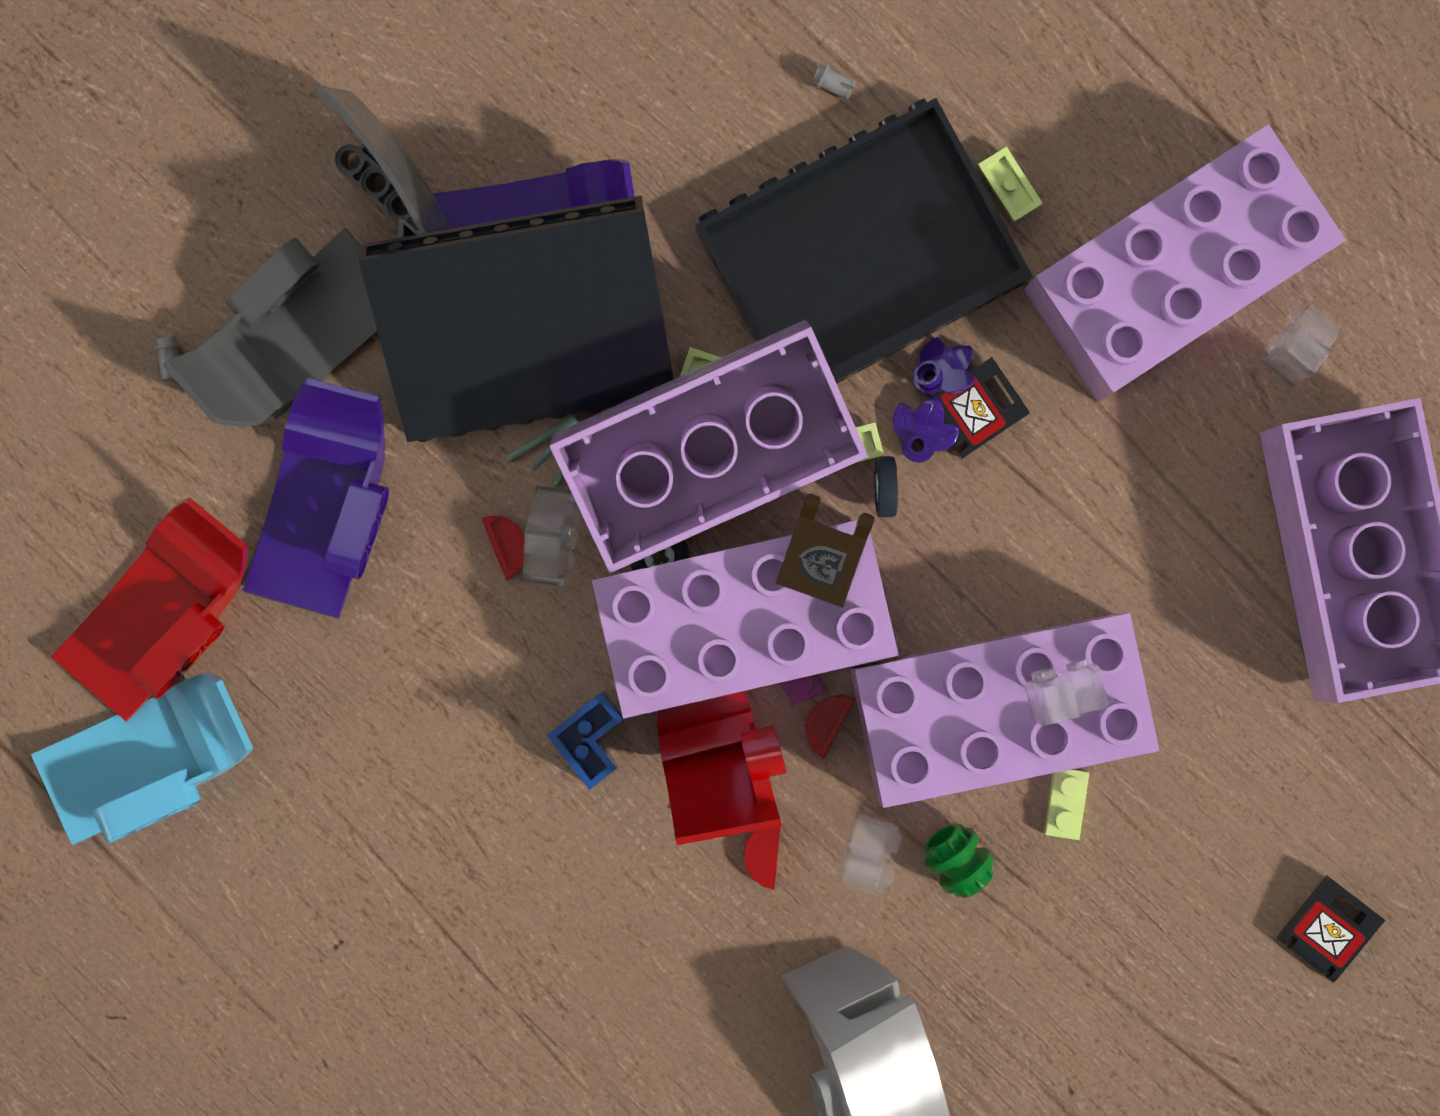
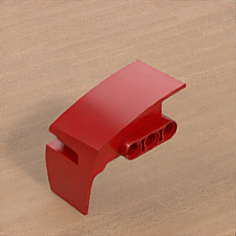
M186 498L177 503L155 527L146 541L147 547L91 614L51 656L55 662L125 722H128L151 696L155 699L162 697L221 635L225 624L218 617L237 594L245 571L248 552L247 544L191 498Z
M746 691L658 710L657 728L661 761L666 779L677 845L782 826L769 778L787 773L774 725L756 729Z

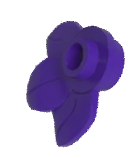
M939 337L932 339L920 352V364L917 365L913 374L914 385L920 392L925 394H932L939 390L948 394H954L966 390L975 381L973 375L967 371L972 363L973 348L968 345L945 349ZM935 375L931 381L926 382L929 376Z
M939 398L928 399L918 406L915 411L909 406L899 403L894 411L893 429L902 439L901 447L903 454L912 462L922 463L929 460L934 452L949 449L958 437L959 427L952 424H944V409ZM917 439L923 440L925 444L921 452H915L912 448L913 442Z

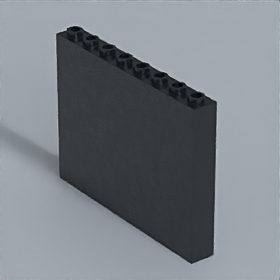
M924 98L913 103L907 108L908 113L898 118L896 114L890 115L878 123L879 128L867 133L866 130H862L848 139L849 144L839 149L836 146L829 147L818 155L819 160L809 165L806 161L792 167L788 171L790 175L778 181L776 177L771 178L759 185L760 191L750 196H747L746 193L740 194L728 202L730 206L720 212L717 209H713L698 218L700 222L695 224L696 232L755 342L806 320L812 327L835 382L838 384L1025 285L1033 278L937 98L929 102Z
M642 196L360 244L359 264L407 443L413 441L427 442L433 438L448 435L461 436L467 432L482 429L495 430L501 426L517 423L529 424L534 420L545 418L559 419L568 414L580 412L593 413L603 408L614 407L674 379Z

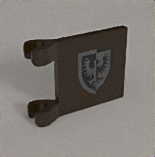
M811 493L805 497L775 584L843 608L875 518L868 513H862L857 520L853 535L814 522L813 520L821 498Z

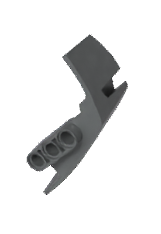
M319 85L315 92L338 113L363 143L360 147L352 144L342 145L335 153L334 162L337 169L390 217L399 220L398 238L450 229V225L427 183L406 152L379 119L351 91ZM353 152H357L360 157V164L357 168L351 170L347 163L348 157ZM382 174L386 184L384 189L377 193L373 188V180L376 176ZM400 200L403 201L408 210L406 215H401L398 210Z
M344 228L313 257L297 238L291 239L279 248L228 298L226 304L236 316L197 349L167 360L163 364L164 368L213 423L246 427L263 423L271 414L275 418L279 417L292 406L296 393L307 378L322 381L378 332L359 264L360 243L347 228Z

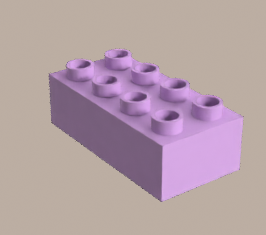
M1268 124L1038 274L1024 289V292L1097 402H1099L1346 241V239Z
M806 320L553 434L549 445L609 573L869 457L812 327Z
M1421 398L1281 424L1260 432L1313 699L1315 701L1341 703L1440 684V490Z
M857 520L829 527L853 535ZM871 533L867 538L843 608L775 584L792 535L592 580L623 719L899 656Z
M1131 613L1110 614L849 668L877 802L883 808L1160 751Z

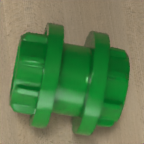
M949 824L938 830L928 839L924 846L926 850L924 853L926 856L924 864L933 874L943 873L939 879V885L946 893H954L956 897L966 898L981 891L992 880L994 875L992 871L994 857L987 848H976L979 836L974 829L964 828L962 824Z

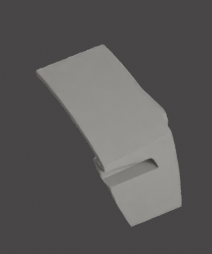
M844 946L781 975L783 983L808 1018L813 1036L820 1049L824 1068L809 1074L818 1116H950L937 1067L916 1004L911 996L902 998L898 980L893 974L873 959L857 950Z

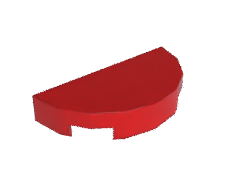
M495 515L482 517V523L504 577L508 581L516 576L526 563L528 554L526 536L520 527L508 518Z
M844 695L829 696L819 701L809 712L805 725L807 740L813 751L823 759L827 755L856 699Z
M781 826L754 831L748 837L744 849L745 867L751 878L762 887L775 890Z

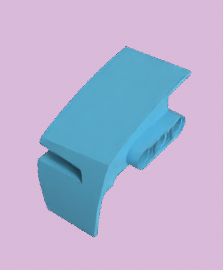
M205 672L172 686L158 699L153 697L147 700L128 722H125L120 716L116 715L31 754L73 846L101 832L106 843L114 842L199 803L202 799L196 787L233 768L253 750V746L222 679L215 674Z

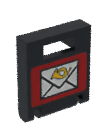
M993 357L969 372L973 375L975 381L966 390L954 394L941 391L932 397L939 398L942 403L945 416L944 424H952L959 427L958 437L952 446L955 448L965 440L969 445L958 453L961 459L1030 414ZM994 376L997 377L1014 402L1005 410L1002 409L985 384Z
M1326 875L1281 930L1276 939L1285 945L1294 936L1295 938L1287 948L1320 974H1324L1328 970L1326 978L1333 983L1341 976L1386 920ZM1339 895H1342L1361 910L1354 921L1332 905Z

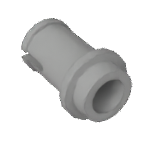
M820 64L811 83L817 85L816 89L819 90L822 87L844 98V100L849 99L852 89L857 82L830 69L829 64L826 66Z
M176 337L156 339V346H153V350L158 353L161 380L174 379L164 368L163 364L167 360L179 356L178 348L181 347V344L177 343Z

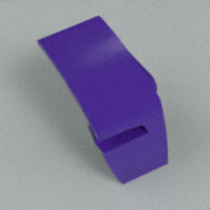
M622 159L582 163L566 168V172L521 181L433 193L450 225V229L635 197L630 163Z
M307 378L295 395L285 426L281 449L284 450L264 527L243 591L340 619L352 578L359 580L365 571L388 502L389 488L379 485L385 460L384 419L379 396Z

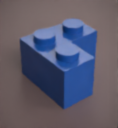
M604 691L547 735L589 790L619 766L598 740L623 720L622 714Z

